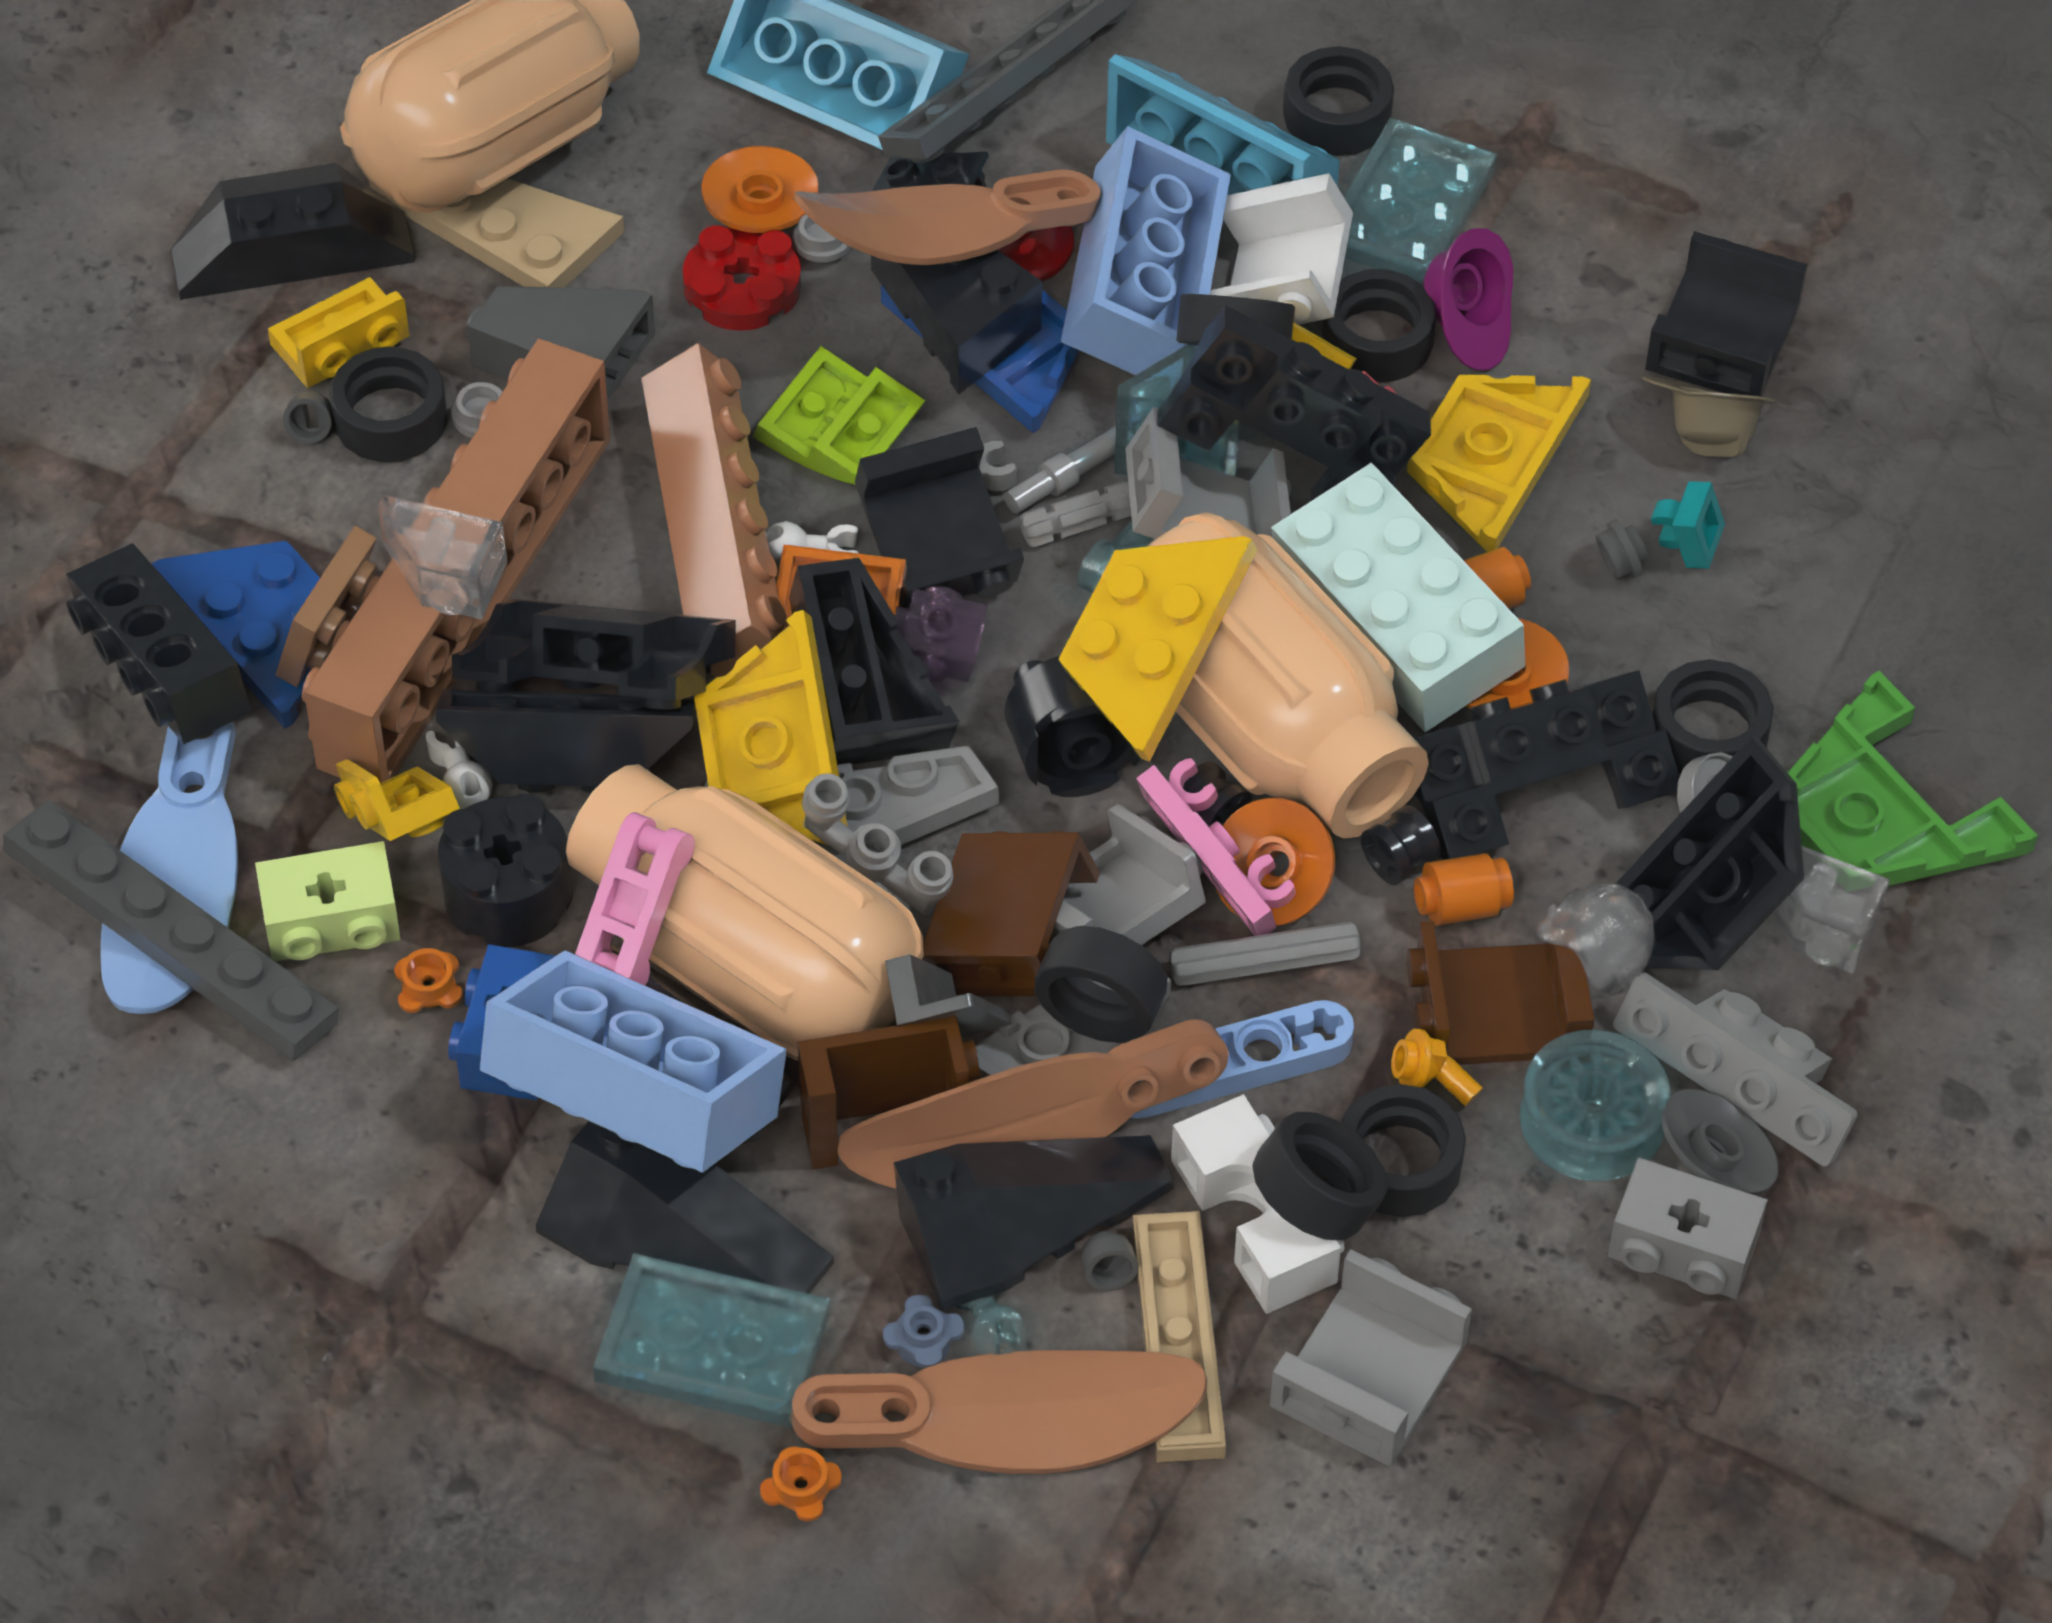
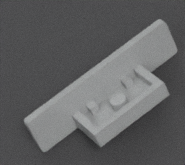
M1642 973L1634 978L1613 1022V1026L1618 1032L1709 1092L1730 1101L1755 1122L1820 1165L1828 1166L1835 1161L1857 1118V1111L1816 1084L1822 1080L1832 1058L1815 1048V1044L1810 1037L1799 1030L1783 1027L1761 1013L1758 1004L1745 995L1723 989L1698 1005H1694L1647 973Z

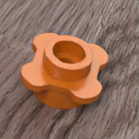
M423 948L399 960L395 965L394 972L395 977L402 983V992L398 995L400 1008L408 1013H417L423 1007L433 1008L440 1005L449 1009L457 1006L463 998L462 988L455 983L454 974L459 969L458 959L448 952H442L433 948ZM426 981H434V984L429 986H425L422 983Z
M788 1447L781 1451L775 1461L772 1478L765 1479L761 1483L760 1495L762 1500L769 1506L780 1504L795 1511L799 1520L805 1522L814 1521L823 1514V1501L829 1491L840 1486L842 1481L841 1470L835 1463L826 1462L818 1452L812 1449ZM799 1480H805L808 1483L804 1488H797L794 1484Z

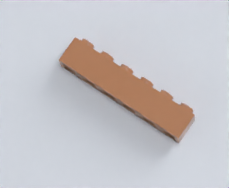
M697 343L641 379L683 615L736 620L735 657L711 665V674L717 678L727 675L734 668L736 661L756 645L762 649L785 630L784 625L787 622V617L779 601L775 576L778 572L777 566L770 553L765 529L768 528V519L760 505L756 482L759 481V472L751 458L747 438L750 434V425L742 412L738 391L742 387L741 379L730 361L726 358H717L705 347Z

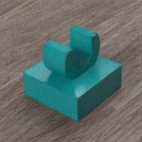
M1688 481L1681 502L1673 499L1657 501L1651 516V522L1656 525L1664 524L1658 539L1659 546L1669 549L1679 548L1686 568L1709 569L1725 527V522L1712 482Z

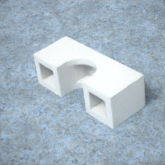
M1243 1094L1173 1124L1171 1161L1202 1211L1226 1201L1237 1200L1250 1203L1263 1212L1260 1217L1237 1227L1234 1263L1261 1307L1268 1314L1336 1284L1338 1281L1340 1254L1344 1252L1345 1247L1343 1240H1324L1302 1232L1285 1221L1266 1202L1255 1183L1252 1164L1258 1150L1275 1128L1265 1114L1257 1116Z

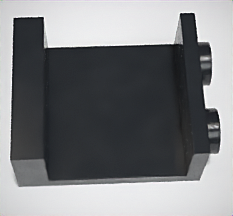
M1694 231L1690 241L1686 271L1666 316L1658 314L1652 327L1645 370L1721 393L1762 397L1801 304L1808 264Z
M977 427L860 458L855 484L880 555L883 557L906 559V577L901 587V614L917 609L922 614L935 613L951 606L956 598L977 593L981 598L996 596L1010 589L1013 586V582L1018 580L1024 557L1021 548L1009 551L979 468L984 446Z

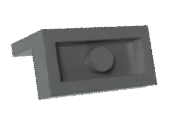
M911 954L885 960L898 1026L956 1016L961 1037L1012 1024L1008 1010L973 994L956 996L952 973Z

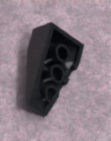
M588 1121L571 1141L535 1225L536 1233L592 1265L613 1269L615 1263L651 1271L652 1279L674 1283L675 1277L712 1285L717 1293L794 1312L798 1310L834 1264L833 1255L717 1165H712L703 1173L693 1168L680 1166L673 1159L639 1143L626 1141L620 1138L617 1133L591 1121Z
M1151 1135L964 1143L893 1162L900 1220L942 1310L1009 1290L1025 1280V1269L1050 1254L1057 1260L1073 1251L1075 1249L1074 1240L1098 1225L1112 1227L1174 1189V1179Z

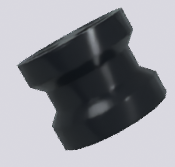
M1211 761L1197 766L1198 772L1193 777L1187 779L1183 785V789L1189 793H1197L1210 783L1216 788L1218 797L1215 803L1208 809L1197 812L1208 827L1216 821L1223 826L1234 812L1252 802L1250 792L1242 785H1231L1228 783L1224 770Z
M1403 806L1391 815L1390 823L1385 826L1374 824L1361 834V845L1367 861L1376 874L1390 885L1396 886L1409 878L1411 868L1416 865L1423 867L1425 863L1433 862L1440 858V842L1435 830L1425 816L1413 806Z

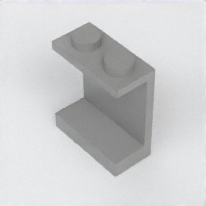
M1153 407L1125 449L1133 532L1156 539L1166 531L1178 526L1185 517L1208 512L1221 516L1224 519L1235 520L1257 535L1265 534L1272 537L1271 527L1291 514L1289 502L1291 483L1286 477L1284 452L1272 448L1250 481L1180 458L1177 435L1157 426V410L1159 408Z
M1350 1249L1344 1259L1341 1289L1299 1355L1295 1356L1286 1351L1274 1369L1270 1407L1391 1467L1466 1346L1472 1308L1462 1304L1455 1295L1445 1289L1438 1287L1429 1288L1401 1274L1394 1265L1386 1260L1368 1258Z

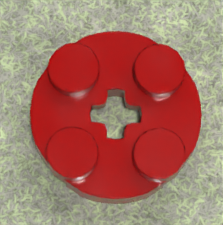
M712 225L700 232L698 243L690 249L684 260L682 273L685 299L690 307L693 303L695 307L702 310V318L705 321L719 328L746 331L769 325V316L779 313L783 308L786 315L794 308L800 296V261L792 249L790 237L779 230L752 233L721 225ZM747 273L753 275L747 277L743 284L734 283L733 275Z

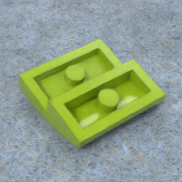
M820 346L758 423L753 437L806 468L827 477L856 485L855 478L860 458L888 451L923 407L925 400L879 368L875 367L871 374L866 377Z

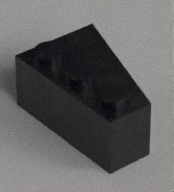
M998 250L966 260L934 265H910L871 256V271L904 318H911L923 335V345L932 357L937 355L950 374V383L958 395L1041 330L1042 281Z
M860 558L797 566L789 594V602L792 614L804 610L812 617L837 765L888 760L894 756L950 748L959 720L950 705L945 707L927 677L929 671L920 656L915 657L897 628L898 620Z

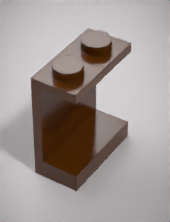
M995 831L992 833H962L951 863L954 874L953 882L947 895L938 900L923 942L924 956L922 960L952 973L956 996L964 994L976 996H1036L1034 992L1035 976L1048 950V943L1068 884L1097 883L1100 871L1079 832L1008 833Z
M1576 912L1550 914L1545 944L1438 950L1434 922H1420L1417 948L1407 949L1410 988L1420 987L1422 1002L1415 1003V1028L1424 1029L1430 1038L1445 1041L1447 1055L1459 1065L1588 1057L1594 1026V1014Z
M956 1016L797 1041L801 1118L812 1170L838 1166L837 1120L884 1113L980 1079L979 1063L974 1041L962 1042Z

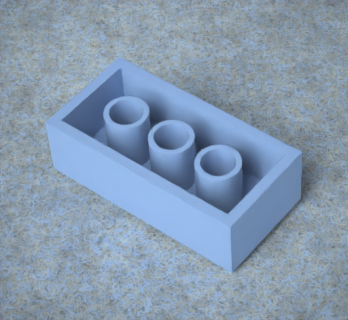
M1127 126L1095 166L1093 180L1098 184L1101 193L1093 218L1084 222L1061 342L1167 389L1190 363L1198 347L1176 341L1180 296L1182 294L1210 295L1231 174Z
M564 950L486 1002L480 1071L506 1082L508 1086L515 1090L528 1092L560 1107L567 1114L582 1117L611 1130L626 1141L639 1143L673 1159L680 1166L693 1168L703 1173L777 1118L787 1049Z

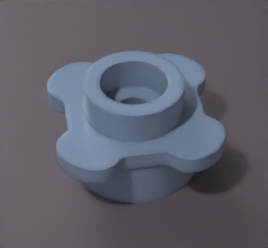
M914 1295L906 1300L905 1311L896 1322L889 1323L884 1327L883 1341L889 1349L898 1350L899 1355L907 1363L927 1368L941 1363L950 1351L951 1341L959 1340L963 1336L964 1322L959 1315L954 1313L945 1314L932 1306V1301L929 1297ZM925 1327L930 1330V1333L921 1335L917 1331Z

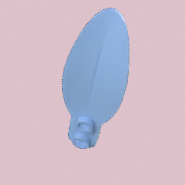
M234 721L213 730L212 732L214 733L206 739L196 738L186 744H183L168 726L158 773L159 786L137 813L129 827L120 851L229 928L237 888L238 847L233 818L224 796L236 735ZM191 785L203 786L202 789L193 793L184 792ZM102 923V982L109 1000L117 1009L134 1014L156 1013L178 1003L194 990Z

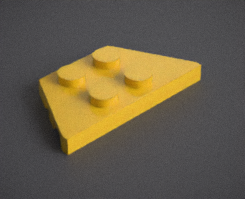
M1458 375L1431 419V436L1408 461L1407 473L1485 551L1489 552L1497 549L1590 393L1591 379L1583 376H1572L1571 386H1535V376L1511 375L1507 378L1498 379L1489 375Z
M1237 536L1115 550L1058 659L1065 671L1088 694L1111 724L1113 723L1141 759L1150 762L1258 551L1251 538Z
M804 610L794 612L786 619L789 626L762 649L756 645L736 661L734 668L727 675L715 678L706 686L705 692L696 694L694 701L708 786L730 790L746 797L814 843L829 846L803 826L806 814L802 807V798L806 786L818 775L834 774L839 777L812 617ZM845 813L839 821L848 827Z

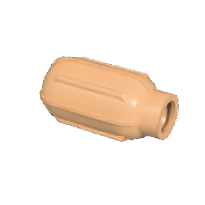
M471 0L366 58L361 67V72L354 79L344 112L345 121L340 127L344 145L350 147L354 160L367 179L386 196L394 198L395 202L405 210L431 213L449 204L460 202L470 195L481 194L586 133L598 124L602 116L601 105L609 85L622 78L634 68L640 53L639 30L634 15L624 0Z
M1208 512L1185 517L1178 526L1166 531L1148 546L1245 536L1253 540L1258 551L1175 712L1250 793L1255 795L1267 794L1273 798H1284L1300 803L1310 808L1333 834L1343 839L1359 837L1362 832L1374 824H1384L1395 811L1402 808L1413 797L1424 780L1429 764L1427 752L1396 720L1398 708L1392 685L1394 670L1391 663L1271 536L1265 534L1257 535L1235 520L1224 519L1221 516Z
M636 764L624 766L610 774L591 793L579 810L569 832L566 855L568 864L597 885H600L620 826L630 813L637 812L653 819L656 823V828L667 831L669 828H676L694 837L695 848L687 866L680 871L649 958V962L750 1033L786 1048V1056L797 1061V1041L897 1026L885 960L908 954L922 960L924 954L923 935L912 913L896 897L752 800L730 790L719 789L713 786H698L676 790L641 765ZM647 852L643 854L637 869L648 873L654 855Z

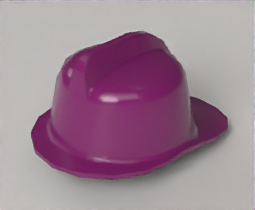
M1471 228L1460 234L1450 248L1434 257L1427 267L1423 286L1428 296L1435 303L1437 321L1443 328L1445 338L1453 354L1463 365L1475 371L1490 370L1502 361L1509 348L1513 262L1509 248L1498 234L1487 228Z

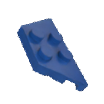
M881 286V303L923 338V335L911 318H904L884 287ZM1043 290L1041 330L975 382L978 387L1032 433L1039 430L1080 352V350L1061 342L1067 310Z
M287 540L164 558L153 562V567L238 663L242 680L284 729L293 725L298 718L297 706L302 700L304 682L312 669L308 670L298 687L291 685L275 674L292 621L320 577Z

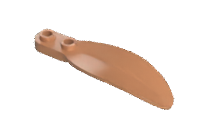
M1053 170L1000 179L994 184L993 188L977 185L942 184L859 193L829 194L796 191L793 199L817 225L854 249L896 263L934 265L966 260L990 253L1016 241L1029 231L1060 226H1075L1079 223L1087 222L1094 216L1101 191L1093 179L1082 173L1072 170Z
M1187 1020L1120 1044L1111 1049L1107 1054L1098 1052L1068 1054L1021 1065L860 1122L840 1135L837 1144L838 1155L847 1168L875 1183L896 1189L893 1162L955 1144L1107 1137L1124 1124L1134 1113L1213 1083L1227 1066L1228 1048L1210 1023L1203 1020Z
M1034 1350L991 1353L938 1363L924 1368L911 1376L897 1373L822 1374L813 1376L801 1383L794 1393L791 1422L799 1438L817 1448L899 1447L931 1460L978 1471L1008 1474L1062 1473L1104 1464L1160 1440L1184 1422L1199 1406L1207 1389V1378L1200 1364L1192 1359L1158 1352ZM888 1412H899L905 1416V1419L903 1421L891 1422L885 1419L883 1415ZM820 1413H829L834 1415L837 1420L832 1423L817 1421L814 1417Z

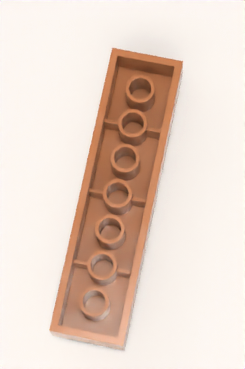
M540 338L537 339L525 359L519 358L516 360L509 373L506 388L497 401L492 400L486 405L480 418L479 428L469 444L463 443L459 446L454 454L449 474L439 488L433 487L427 494L420 518L410 532L404 531L399 536L393 550L392 560L382 575L374 576L368 583L361 607L351 622L344 621L337 630L330 654L321 667H314L306 677L302 689V700L306 703L309 720L308 738L312 741L316 769L340 778L335 764L349 759L376 776L380 783L396 776L435 715L443 689H451L457 679L452 678V654L470 646L485 628L495 605L509 600L611 441L603 360Z

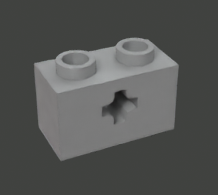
M1638 1157L1614 1220L1607 1257L1622 1261L1627 1267L1638 1272H1655L1685 1282L1691 1288L1701 1293L1721 1294L1737 1299L1760 1235L1768 1199Z

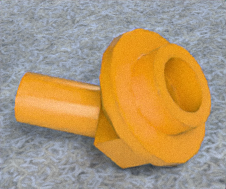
M1413 1028L1405 1039H1400L1395 1045L1391 1069L1393 1076L1399 1079L1400 1084L1423 1088L1433 1078H1436L1465 1107L1483 1090V1087L1454 1059L1447 1055L1445 1041L1430 1038L1424 1029Z

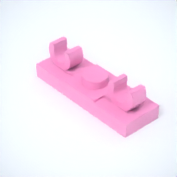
M1192 758L1182 760L1174 766L1170 773L1169 782L1155 765L1138 776L1136 779L1145 801L1178 842H1185L1192 847L1201 861L1203 873L1254 936L1264 935L1275 930L1277 927L1270 908H1279L1288 904L1296 894L1295 886L1290 879L1274 890H1268L1261 886L1262 878L1276 868L1274 859L1269 854L1260 856L1250 865L1247 877L1243 874L1233 858L1240 850L1228 832L1218 821L1208 827L1197 813L1208 809L1215 803L1218 797L1216 788L1210 783L1197 793H1189L1183 789L1185 781L1198 772L1196 763Z

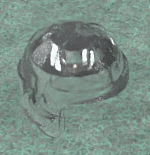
M1614 883L1594 884L1581 889L1574 888L1566 894L1563 903L1558 908L1554 904L1550 906L1548 917L1540 922L1537 927V936L1542 941L1565 946L1575 952L1587 975L1591 999L1616 996L1629 989L1633 980L1642 974L1651 959L1655 943L1653 917L1645 902L1627 887Z

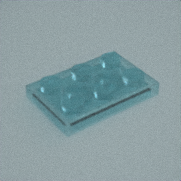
M1390 118L1344 196L1353 211L1345 258L1374 269H1389L1409 275L1423 285L1428 265L1436 255L1450 248L1461 233L1496 170L1498 154Z
M633 1254L593 1366L594 1381L793 1428V1396L800 1384L809 1379L830 1315V1299Z

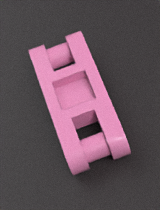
M637 812L630 813L624 819L618 831L575 955L646 986L650 975L649 958L680 871L690 862L694 852L695 840L691 834L676 828H669L667 831L656 828V823L653 819ZM646 852L654 855L648 873L637 869L642 855ZM613 935L624 938L619 955L612 953L610 944Z

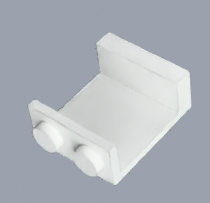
M1330 173L1227 195L1223 220L1238 242L1239 247L1231 286L1210 290V295L1252 298L1292 304L1295 306L1294 323L1298 325L1334 317L1353 211Z

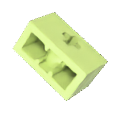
M384 841L255 863L271 959L275 962L288 959L306 960L318 954L353 948L371 949L382 943L401 940Z

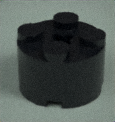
M1060 656L1046 661L1032 660L1026 662L1014 673L1013 680L1015 685L1006 699L1004 715L1027 775L1036 786L1038 781L1048 786L1051 794L1061 797L1086 796L1107 789L1118 782L1120 778L1117 771L1130 760H1132L1134 767L1141 759L1113 723L1111 724L1088 694L1065 671L1058 660Z
M527 793L514 797L487 799L465 809L451 812L443 823L444 831L438 845V861L445 909L454 926L466 935L468 930L476 935L485 937L486 944L502 947L526 945L548 935L557 926L556 919L566 907L568 910L573 894L571 870L566 855L568 841L559 820L545 808L541 799Z

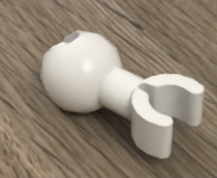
M788 521L775 523L766 530L769 550L777 568L780 567L784 544L858 553L856 550L847 551L840 548H854L856 546L858 528L853 525H838L832 528L827 535L806 534L797 524Z
M427 731L426 741L429 758L433 763L446 767L447 772L444 775L443 782L451 786L459 808L465 809L475 803L489 799L493 787L489 772L481 764L470 761L471 755L457 741H455L456 747L451 749L447 743H442L436 739L434 731Z

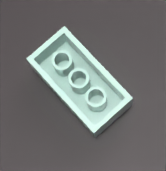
M1372 463L1271 527L1272 538L1389 660L1394 670L1392 685L1397 703L1424 732H1427L1525 667L1523 623Z

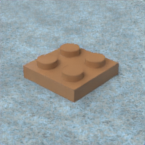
M356 525L353 527L294 617L275 674L277 677L298 687L309 669L322 666L332 650L337 630L344 621L351 622L362 605L364 591L373 578L378 566L369 561L377 537Z

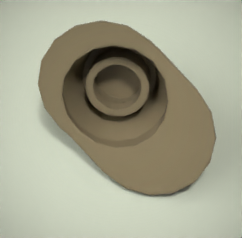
M1642 376V380L1672 391L1677 434L1680 436L1683 444L1693 453L1702 456L1732 458L1741 456L1746 449L1747 443L1752 440L1755 434L1763 404H1776V400L1771 398L1719 393L1673 380Z

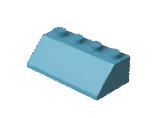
M734 0L707 73L883 150L878 136L960 76L969 54L844 0Z
M1117 54L1108 61L1107 143L1113 145L1126 127L1129 126L1230 173L1231 177L1227 195L1330 173L1338 187L1340 160L1329 155L1323 149L1312 146L1280 130L1276 125L1265 122L1232 105L1226 99L1216 97L1185 81L1179 75L1168 72L1148 61Z

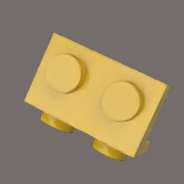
M371 277L268 328L270 345L307 389L328 378L334 377L337 370L354 355L373 348L393 347L398 342L410 337L405 299L398 291L385 295Z
M349 759L335 764L341 782L334 784V790L346 816L349 819L357 817V820L365 830L370 828L389 841L407 833L409 837H420L429 834L443 826L444 816L460 809L451 786L418 766L380 783L376 776Z

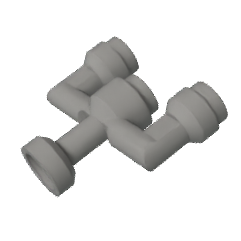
M821 774L810 781L805 788L802 798V807L806 814L803 826L843 855L848 866L887 892L889 889L921 914L930 915L933 913L937 901L947 895L953 882L954 874L950 860L938 851H926L918 855L911 862L908 871L897 864L901 852V844L897 834L891 828L880 823H867L853 831L839 821L845 815L849 804V792L845 782L840 777L834 774Z

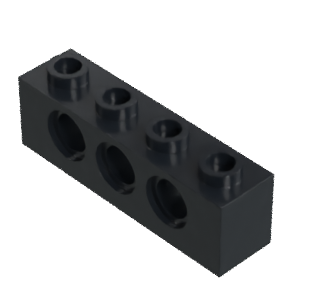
M133 543L66 574L73 595V599L66 601V606L75 627L81 635L91 633L94 645L106 665L114 662L117 664L121 679L132 696L139 693L143 695L146 708L158 727L167 724L180 741L186 744L252 712L238 663Z

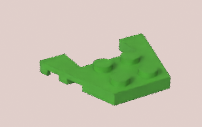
M1880 671L1875 672L1864 683L1862 692L1851 705L1846 704L1834 718L1833 726L1817 744L1813 742L1788 771V774L1797 783L1802 848L1846 895L2027 855L2032 852L2038 835L2002 797L1997 798L1958 822L1947 825L1872 746L1911 724L1915 707Z

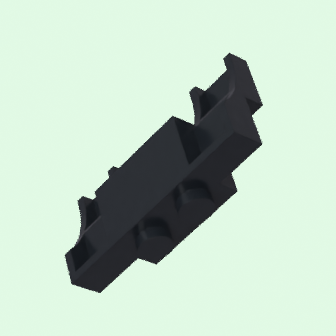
M1227 305L1221 309L1204 330L1198 347L1185 372L1168 398L1157 410V426L1208 452L1234 421L1238 420L1322 463L1328 468L1311 489V501L1370 463L1396 488L1397 473L1431 436L1429 411L1374 383L1363 372L1356 369L1349 370L1322 356L1313 346L1304 342L1297 343Z
M513 599L496 604L488 623L479 637L464 650L452 654V678L476 681L477 690L497 692L514 690L515 681L532 676L562 679V685L569 688L599 687L600 683L618 685V692L621 696L643 698V707L650 709H676L681 707L682 699L706 691V674L711 673L712 664L735 657L736 620Z
M1640 671L1623 673L1571 690L1568 689L1566 679L1530 689L1532 702L1511 708L1508 697L1471 707L1474 716L1473 720L1414 737L1427 752L1429 762L1424 780L1415 793L1438 837L1442 860L1476 855L1509 845L1495 795L1597 763H1602L1618 809L1631 807L1677 792L1680 777L1666 729L1657 730Z

